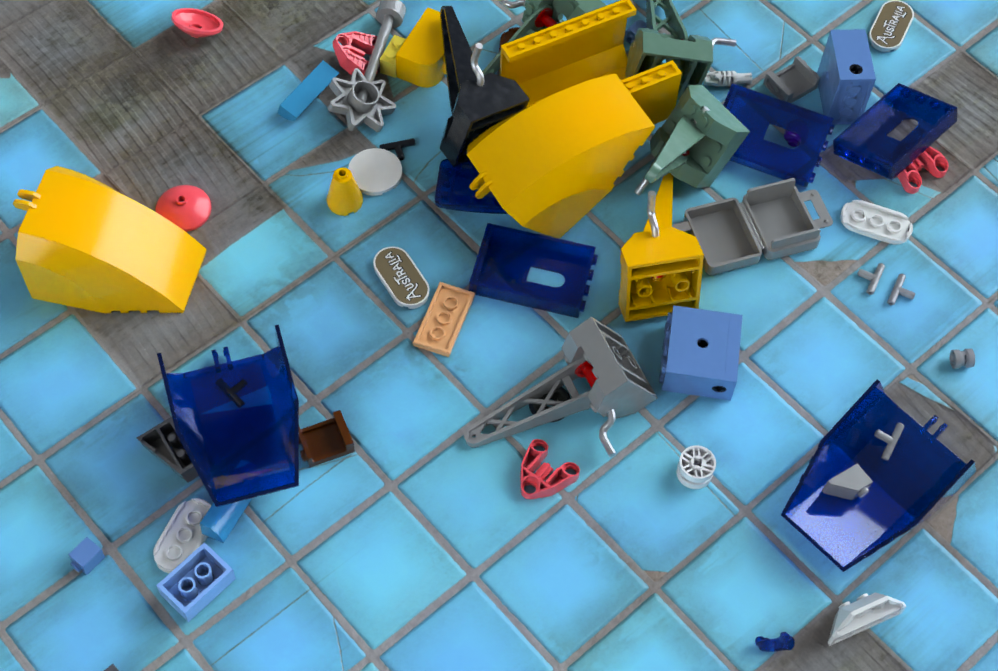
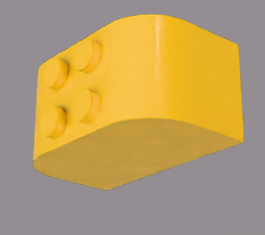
M428 7L396 54L397 78L424 88L437 85L446 74L440 12Z

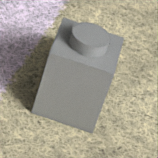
M857 463L828 480L822 491L824 494L853 500L858 496L860 498L864 497L870 491L868 488L873 481Z

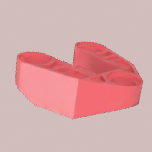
M357 31L338 34L333 40V48L340 66L350 75L355 68H358L364 75L369 61L365 60L363 56L365 54L371 55L377 36Z
M901 143L896 146L893 153L894 171L904 190L910 194L917 193L921 187L922 178L919 171L922 168L926 169L932 176L942 178L949 167L948 161L943 154L926 143ZM936 166L941 167L943 171H939ZM909 182L915 183L917 187L911 186Z
M534 439L530 443L521 463V495L530 500L553 496L578 480L579 467L575 463L566 462L559 468H556L549 478L544 481L554 469L549 463L545 462L540 466L548 454V444L541 439ZM542 446L545 451H537L534 447ZM573 469L576 474H568L566 470ZM527 485H532L536 490L533 493H527L524 488Z

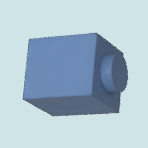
M88 537L68 554L72 561L70 565L77 572L82 570L86 575L105 558L102 549Z

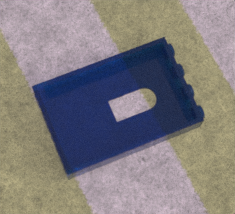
M732 83L723 106L750 133L730 158V161L783 180L795 178V184L807 188L809 183H813L816 173L813 172L815 166H820L823 158L820 157L821 151H825L829 141L826 138L833 133L835 125L832 123L834 118ZM769 124L797 133L801 138L800 145L797 148L790 149L764 140Z
M898 83L833 140L834 154L893 180L957 122L958 107ZM913 119L918 122V126L901 141L887 136L904 120Z
M487 223L470 278L469 291L482 297L579 318L580 311L584 312L586 301L583 300L584 296L589 294L590 285H587L588 280L592 281L594 270H591L592 265L596 266L598 255L595 254L596 247ZM530 267L560 273L565 278V282L560 287H551L529 282L527 278Z

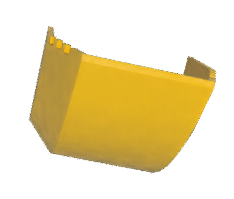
M617 74L594 78L559 91L490 127L468 145L466 155L479 172V175L471 182L469 187L473 191L478 189L475 192L477 199L485 197L491 191L503 210L522 227L560 239L615 186L613 183L618 176L621 177L625 172L623 170L629 160L632 161L635 156L633 154L639 146L645 143L654 130L655 125Z
M59 166L46 169L36 192L19 189L18 197L26 200L15 199L13 205L17 209L26 210L27 213L18 231L15 260L33 299L100 313H111L112 311H120L121 313L140 311L141 313H147V311L159 310V313H184L207 251L204 246L187 232L137 201L98 180L71 169Z

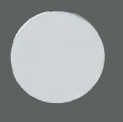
M371 148L363 150L356 154L349 163L348 169L351 171L361 193L366 195H383L382 193L388 192L393 188L395 189L402 179L400 160L392 152L385 149Z

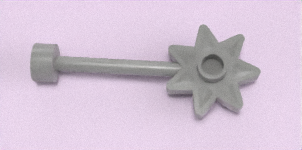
M381 0L376 18L381 27L365 74L363 75L358 68H355L349 81L334 77L329 84L330 89L337 97L330 102L328 111L346 115L349 131H354L360 124L365 123L374 131L380 132L384 125L382 115L392 114L396 108L394 102L381 95L386 85L385 80L374 81L391 28L399 27L406 13V7L400 0Z

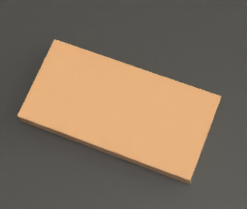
M439 282L413 341V346L449 357L475 298V293Z

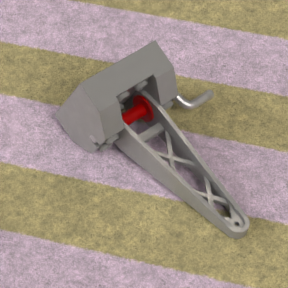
M590 317L567 335L562 346L565 354L563 358L567 362V366L468 427L464 432V438L468 446L476 448L592 408L595 413L598 412L603 417L606 416L608 418L599 430V438L609 457H613L616 455V452L607 437V431L614 425L617 418L637 413L656 400L657 396L624 338L595 318ZM579 377H585L591 390L579 395L572 381ZM564 385L571 396V399L564 402L550 400L555 391ZM548 393V395H547V397L545 398V400L539 399V398H541L543 395H545V394ZM529 403L541 404L536 414L518 422L507 421L512 412ZM547 405L553 406L551 408L544 410ZM490 424L498 425L495 432L490 434L481 433L484 427Z

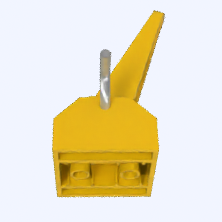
M671 173L663 176L657 195L655 191L648 192V220L644 231L634 233L621 248V281L618 304L625 322L666 316L668 312L672 313L673 305L699 309L704 254L696 236L672 227L674 176Z

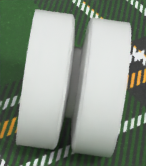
M695 445L686 448L678 462L676 470L678 480L690 489L706 487L710 483L716 468L715 456L709 449L703 446Z

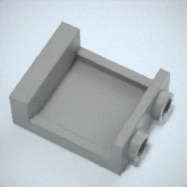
M797 56L793 64L779 72L774 73L772 70L767 72L763 84L786 107L817 89L820 77L804 60Z

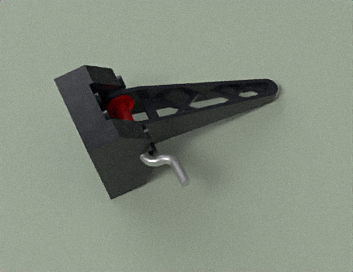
M442 6L440 19L452 116L447 120L440 150L454 167L470 160L466 154L468 145L490 127L524 110L530 99L515 80L493 73L483 75L478 65V58L483 45L477 43L472 53L453 7Z

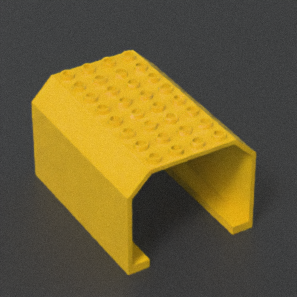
M630 0L617 1L501 45L500 76L515 80L530 99L526 108L559 91L582 82L617 74L652 123L656 124L666 120L674 110L682 72L672 60L625 79L628 60L623 44L627 18L636 15L637 9Z

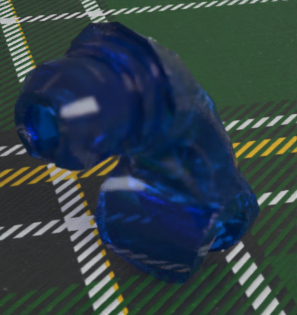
M781 632L780 637L775 639L758 636L755 639V644L761 651L776 652L792 650L795 646V640L788 633Z

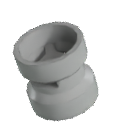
M964 349L963 351L951 350V367L953 369L961 368V366L966 368L974 367L975 354L973 349Z

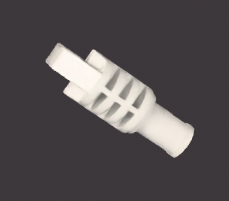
M736 71L708 72L704 79V85L724 87L735 86L736 84H751L752 77L750 76H752V73H737Z

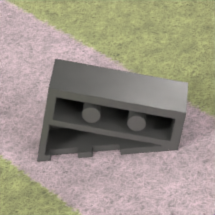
M172 417L137 437L138 441L148 451L186 482H190L205 473L180 427Z

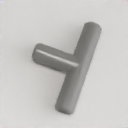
M882 263L878 264L874 274L862 269L858 271V276L871 281L866 291L869 295L874 294L884 271L885 265Z
M904 274L898 275L887 301L889 305L895 304L898 295L911 300L914 299V292L902 288L906 278Z
M897 423L891 436L879 429L875 431V437L887 443L881 456L882 459L889 460L905 427L904 424Z

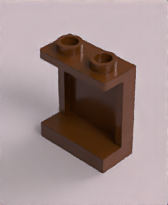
M340 410L333 412V418L303 429H300L299 425L295 426L294 440L296 445H301V458L303 462L307 461L309 468L355 452L354 442Z

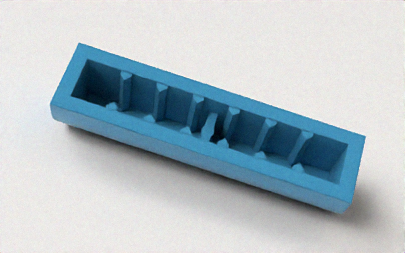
M323 60L280 104L278 114L287 120H296L330 84L332 79L339 75V72Z
M244 460L240 461L200 522L203 535L221 543L225 542L264 481L262 473L256 467Z

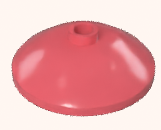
M180 8L172 12L171 20L175 26L192 37L213 36L220 33L223 29L222 20L207 11L194 8Z
M180 185L170 188L160 196L156 204V213L171 221L185 232L201 227L210 217L212 209L208 195L202 189L191 185Z

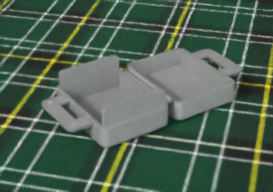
M795 178L750 188L747 190V194L744 195L741 203L736 198H728L688 208L685 211L683 222L674 224L672 227L683 232L688 231V234L696 236L704 254L703 267L707 274L715 275L757 264L762 253L766 259L774 260L815 249L820 241V229L831 226L833 220L817 190H808L799 193L795 186ZM811 200L819 219H812L804 202Z

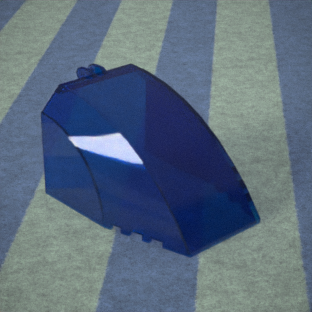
M275 325L276 347L268 352L231 361L228 347H224L223 353L227 363L219 364L216 349L211 350L215 366L186 373H168L162 354H157L176 434L216 507L299 486V400L279 325ZM244 379L247 384L233 392L244 403L242 406H239L226 388L231 390L238 382Z
M877 379L820 441L814 456L809 461L807 469L802 474L800 482L789 498L781 516L841 571L845 572L934 514L976 472L975 462L971 459L966 464L937 440L947 429L948 425L946 423L942 424L933 435L928 432L939 417L934 415L922 427L885 394L881 382ZM897 423H902L905 427L889 460L886 461L881 456L887 443L875 437V431L879 429L891 436ZM857 463L873 481L868 488L870 491L864 497L860 498L858 496L853 500L824 494L822 491L828 480Z

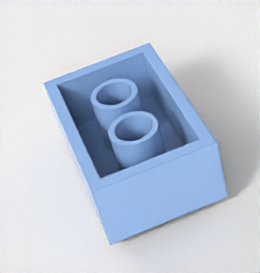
M204 542L156 586L160 595L189 622L236 578L233 569Z

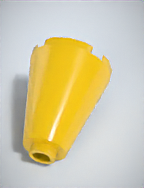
M338 168L334 171L326 198L329 209L337 215L346 216L348 213H355L362 207L363 195L351 171L347 168Z

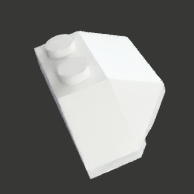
M876 592L871 595L863 594L853 603L849 601L843 603L838 607L839 610L833 621L828 639L829 646L901 614L906 608V604Z

